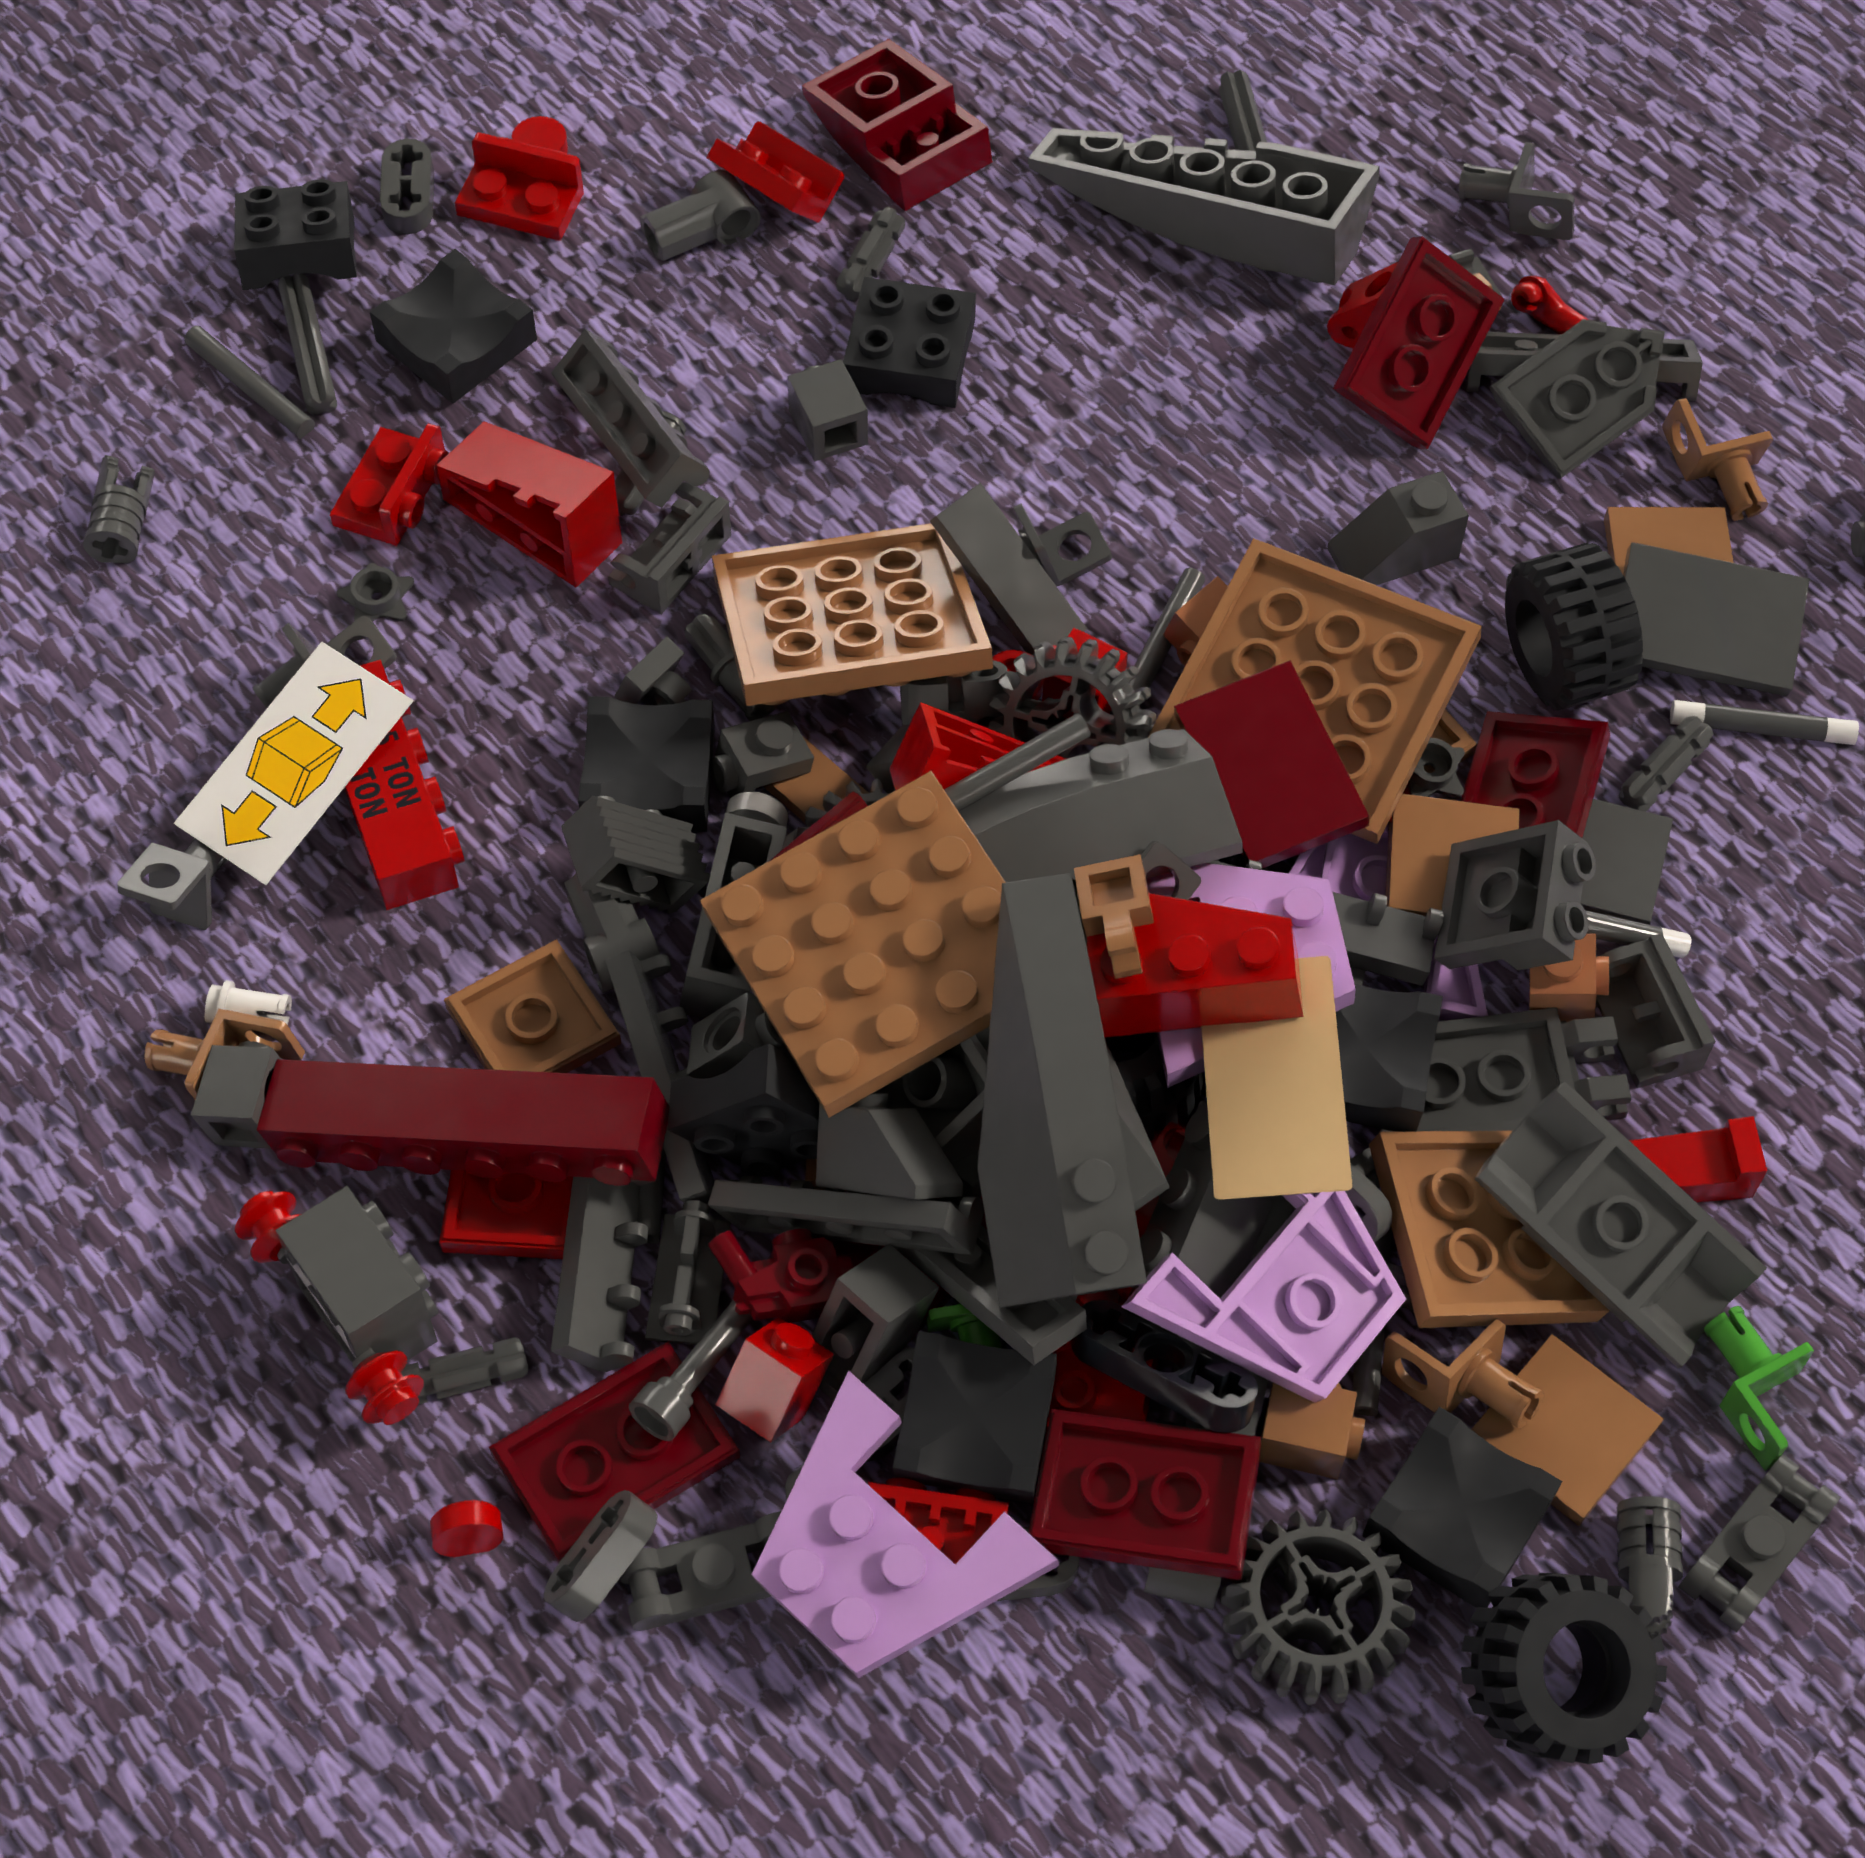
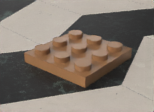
M1512 1131L1379 1132L1369 1144L1381 1191L1389 1201L1393 1213L1391 1228L1418 1328L1489 1326L1495 1319H1498L1505 1325L1598 1322L1610 1311L1521 1229L1523 1224L1475 1180L1485 1161Z

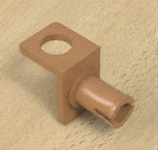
M1686 398L1676 400L1663 422L1662 428L1686 482L1707 476L1716 478L1733 521L1744 518L1742 511H1745L1748 518L1763 512L1768 507V502L1761 492L1751 465L1759 463L1772 443L1773 438L1770 431L1707 446ZM1680 423L1683 424L1687 433L1688 449L1685 448L1681 439Z
M218 1009L204 1039L170 1033L163 1029L155 1030L150 1038L153 1041L162 1042L163 1046L147 1042L145 1047V1063L147 1068L152 1071H165L187 1076L185 1088L195 1100L212 1045L239 1046L241 1042L254 1041L270 1046L277 1052L280 1058L288 1060H302L305 1051L289 1026L283 1021ZM251 1030L268 1034L278 1042L265 1040Z
M1495 1319L1448 1367L1397 1332H1392L1385 1339L1382 1375L1434 1413L1439 1406L1451 1413L1465 1398L1468 1399L1474 1396L1510 1420L1512 1425L1521 1429L1527 1425L1526 1418L1531 1420L1535 1416L1544 1398L1542 1390L1537 1387L1534 1388L1499 1364L1506 1325L1498 1319ZM1401 1358L1407 1359L1419 1367L1425 1375L1427 1385L1416 1381L1407 1373L1402 1365Z

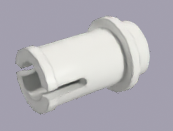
M226 980L223 986L212 984L206 999L205 1022L212 1024L218 1009L280 1020L288 1025L290 1017L269 1014L264 1011L277 1014H285V1010L291 1011V995H277L235 988V983Z

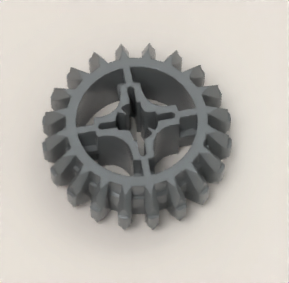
M1064 637L1058 641L1056 650L1049 642L1044 641L1034 647V657L1027 653L1021 654L1013 661L1016 672L1007 671L1000 676L998 683L1006 693H999L993 696L989 705L1002 713L1003 716L990 721L989 729L1026 743L1035 738L1032 728L1044 733L1068 719L1063 717V715L1071 709V712L1074 713L1073 715L1079 713L1090 730L1091 736L1058 754V756L1067 759L1077 756L1082 751L1083 744L1097 747L1102 742L1122 745L1146 739L1149 733L1140 728L1151 726L1156 721L1157 714L1153 711L1139 708V704L1151 696V689L1141 687L1134 691L1129 682L1138 675V667L1130 666L1123 672H1119L1115 668L1120 658L1119 650L1111 649L1099 659L1096 640L1088 639L1082 644L1078 652L1073 638ZM1056 675L1072 676L1071 685L1063 690L1061 699L1050 697L1044 701L1032 699L1033 693L1042 679ZM1096 689L1108 701L1113 715L1104 712L1098 706L1095 699Z
M1327 1509L1318 1513L1315 1526L1308 1527L1305 1517L1298 1510L1290 1514L1287 1522V1532L1272 1519L1266 1522L1261 1532L1263 1541L1251 1536L1247 1539L1242 1579H1230L1234 1584L1224 1586L1220 1596V1603L1232 1609L1231 1612L1224 1616L1222 1622L1223 1631L1233 1635H1242L1233 1647L1232 1652L1235 1658L1247 1659L1257 1654L1259 1658L1253 1666L1252 1678H1254V1681L1259 1682L1264 1680L1272 1670L1279 1674L1280 1677L1276 1686V1694L1279 1697H1286L1290 1693L1293 1682L1304 1684L1303 1698L1308 1706L1317 1702L1321 1686L1327 1685L1329 1695L1337 1705L1345 1702L1348 1696V1681L1363 1695L1371 1692L1375 1684L1373 1673L1389 1677L1396 1667L1392 1654H1404L1406 1652L1410 1638L1401 1629L1411 1627L1415 1619L1414 1608L1401 1603L1411 1595L1413 1590L1411 1580L1392 1578L1401 1565L1399 1554H1389L1379 1558L1376 1554L1383 1541L1380 1532L1369 1535L1364 1541L1356 1538L1358 1522L1355 1516L1348 1518L1344 1522L1342 1530L1331 1528L1332 1518ZM1310 1558L1327 1560L1346 1570L1337 1573L1326 1572L1318 1568ZM1279 1567L1285 1576L1283 1587L1288 1594L1289 1601L1280 1606L1276 1617L1267 1621L1261 1604L1260 1586L1269 1574ZM1367 1592L1373 1608L1374 1627L1370 1636L1357 1646L1350 1635L1353 1625L1346 1611L1355 1605L1359 1596ZM1316 1596V1605L1320 1598L1325 1599L1328 1603L1332 1602L1328 1616H1319V1607L1315 1614L1309 1612L1306 1608L1303 1609L1307 1597ZM1297 1639H1309L1317 1643L1326 1655L1310 1654L1288 1643Z

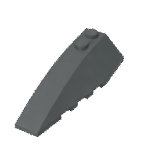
M1052 128L1028 157L1030 169L1079 198L1133 225L1179 244L1230 261L1255 266L1261 270H1272L1305 278L1311 282L1335 285L1357 254L1380 174V166L1279 143L1258 142L1256 151L1228 149L1227 140L1210 138L1205 139L1204 147L1175 146L1174 136L1151 135V138L1131 143L1124 142L1123 134L1120 132Z
M1164 729L1152 733L1146 739L1122 745L1105 744L1097 746L1090 753L1067 758L1027 772L959 811L1006 883L1071 873L1072 880H1075L1074 868L1139 854L1142 855L1152 841L1162 842L1189 867L1243 853L1242 839L1213 757L1184 729ZM1158 866L1147 873L1146 879L1171 871L1165 866Z
M1071 873L1002 883L993 999L988 1037L987 1069L983 1096L981 1139L977 1165L999 1308L1145 1284L1147 1280L1112 1074Z

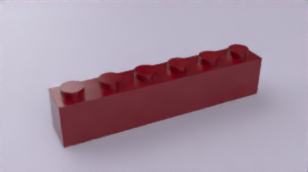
M277 1059L257 1131L275 1152L279 1160L300 1168L313 1167L316 1162L340 1163L359 1171H373L378 1166L404 1167L409 1171L424 1175L437 1174L440 1169L468 1171L473 1175L483 1178H499L503 1173L530 1174L537 1179L548 1182H561L567 1176L595 1178L605 1184L623 1186L629 1184L631 1180H656L668 1126L669 1105L653 1077Z

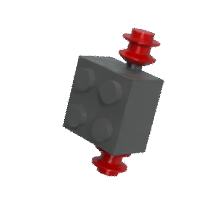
M348 1186L304 1213L295 1215L291 1214L296 1206V1198L290 1192L281 1191L275 1193L273 1191H264L253 1196L240 1210V1218L235 1225V1233L238 1238L242 1240L256 1239L250 1250L251 1257L256 1262L280 1261L282 1264L289 1263L297 1285L355 1369L346 1385L345 1393L352 1400L364 1398L368 1400L362 1411L363 1420L368 1424L383 1422L385 1425H392L405 1419L417 1408L419 1404L418 1396L424 1387V1381L421 1376L416 1374L403 1377L401 1372L404 1370L408 1360L438 1341L431 1318L439 1314L426 1291L430 1284L417 1261L409 1252L401 1256L389 1239L393 1236L392 1229L380 1209L372 1200L362 1206Z

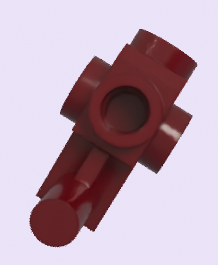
M793 1229L779 1234L772 1240L773 1250L770 1259L753 1262L749 1260L731 1231H725L710 1241L708 1247L735 1287L733 1300L736 1305L734 1310L738 1315L750 1313L755 1321L781 1317L787 1323L820 1318L837 1279L853 1268L847 1253L836 1254L832 1242L823 1237L813 1239L812 1233L808 1229Z

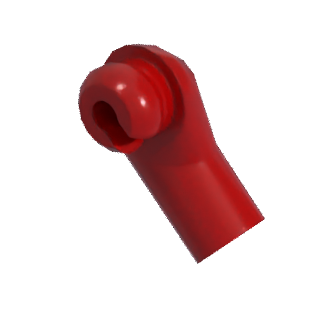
M1536 275L1525 276L1519 281L1518 285L1514 286L1511 292L1512 304L1518 311L1528 313L1531 317L1559 335L1568 331L1581 320H1589L1565 304L1543 277Z

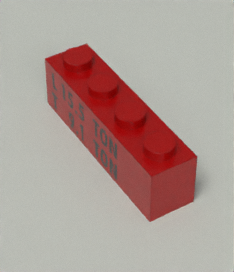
M381 659L360 665L405 694L400 679L392 682L388 681ZM408 707L344 787L386 910L459 888L454 865L465 862L454 826L442 829L437 815L447 811L438 781L435 776L427 779L423 778L419 765L429 763L420 732L417 727L406 730L402 717L411 715L410 707Z

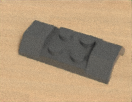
M1565 1081L1560 1083L1519 1123L1485 1161L1475 1177V1180L1523 1224L1521 1229L1621 1322H1629L1677 1368L1683 1367L1689 1360L1696 1341L1704 1333L1705 1326L1767 1269L1764 1264Z

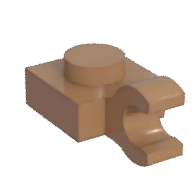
M1141 854L1074 868L1081 918L1086 937L1105 933L1108 954L1112 959L1115 979L1141 974L1142 967L1134 927L1154 923Z

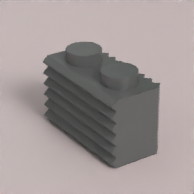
M592 796L561 826L582 892L591 890L592 894L600 892L602 897L610 895L611 899L619 897L621 902L629 900L630 904L639 902L640 907L648 905L649 909L657 907L658 911L667 909L668 914L677 912L709 882L710 873L705 872L707 863L701 862L703 853L698 852L700 844L694 842L696 834L691 832L693 824L663 816L658 810H643L618 803L610 796Z

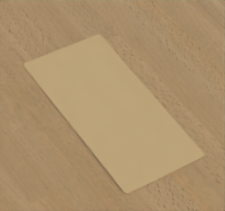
M1328 956L1299 958L1303 1017L1201 1026L1214 1197L1218 1200L1349 1191L1352 1189L1331 960Z

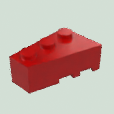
M485 421L436 465L443 500L575 588L622 544L614 472Z
M920 702L889 768L895 791L932 771L942 788L946 789L1023 745L1025 742ZM1056 755L1055 757L1049 759L1048 761L1042 763L1041 765L1035 767L1030 771L1059 762L1066 758Z
M1149 893L1154 923L1134 927L1142 973L1117 979L1114 976L1112 959L1108 954L1105 933L1087 937V952L1104 1037L1201 1028V1026L1250 1023L1303 1017L1299 958L1291 918Z

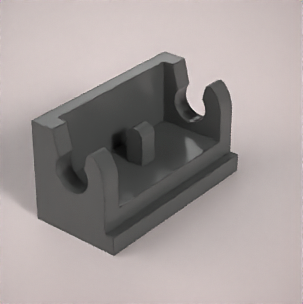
M682 483L677 488L675 493L682 499L678 498L674 502L672 511L631 556L618 554L611 561V565L616 569L608 576L609 585L659 614H662L712 558V555L731 536L729 501L720 496L716 498L689 483Z
M1663 934L1651 935L1647 940L1618 947L1601 955L1609 956V995H1596V1004L1603 1017L1613 1016L1618 1036L1616 1046L1636 1088L1702 1070L1716 1041Z

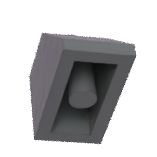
M1440 471L1388 488L1328 542L1327 549L1339 571L1374 585H1379L1459 558L1469 514L1444 472Z
M874 1092L830 1118L825 1113L821 1104H819L817 1187L908 1199L963 1196V1181L916 1108L888 1105V1093Z
M886 1245L837 1279L812 1333L817 1343L834 1354L819 1385V1388L833 1401L848 1371L864 1384L892 1357L901 1352L918 1332L939 1289V1286L892 1245Z

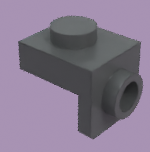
M788 711L721 729L716 754L711 759L710 767L716 787L722 793L727 792L731 799V797L739 793L754 792L755 788L810 773L814 756Z

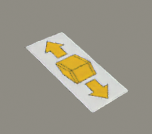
M321 642L173 824L264 885H267L414 700L324 642Z

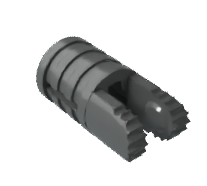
M105 455L102 458L92 501L93 509L88 529L84 536L83 547L92 558L100 562L130 563L135 560L138 554V541L148 508L155 470L141 466L140 472L135 476L132 488L115 485L119 473V458Z
M1639 1496L1620 1501L1616 1506L1618 1519L1617 1537L1619 1539L1617 1544V1556L1619 1558L1618 1576L1622 1580L1629 1582V1592L1633 1594L1630 1605L1644 1606L1653 1618L1646 1627L1648 1633L1661 1635L1667 1633V1628L1672 1623L1670 1619L1673 1618V1583L1681 1580L1683 1577V1564L1681 1563L1682 1544L1680 1543L1682 1538V1526L1680 1524L1681 1506L1679 1503L1663 1497ZM1646 1510H1653V1514L1647 1515ZM1646 1526L1652 1527L1653 1554H1647Z

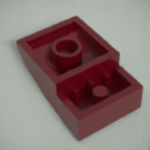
M889 38L801 85L804 97L834 140L904 211L992 163L988 126L955 103L952 83Z

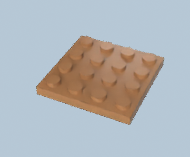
M931 523L712 555L714 578L746 706L757 704L779 705L790 699L823 694L838 696L856 689L882 685L903 686L915 680L941 676L962 677L974 671L993 669L992 647L962 565Z
M1253 538L1148 738L1152 733L1159 730H1181L1174 715L1175 705L1291 660L1370 816L1368 827L1351 834L1378 844L1481 638L1482 626Z
M932 771L699 900L705 914L829 1118L990 1026L1002 883L1006 882Z

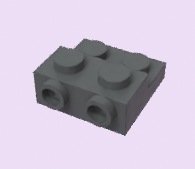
M1559 820L1453 843L1451 845L1442 904L1444 917L1437 936L1434 959L1448 969L1502 959L1517 970L1572 961L1575 941L1583 939L1588 931L1587 914L1580 903L1583 882L1591 880L1596 871L1595 856L1588 845L1589 843Z

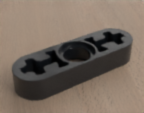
M1094 1300L1081 1306L1086 1310L1087 1329L1071 1340V1349L1079 1360L1212 1431L1221 1433L1236 1432L1242 1430L1250 1423L1258 1393V1385L1255 1378L1247 1370L1122 1308V1305L1117 1302ZM1155 1358L1174 1362L1180 1370L1172 1373L1157 1371L1151 1368L1146 1361Z

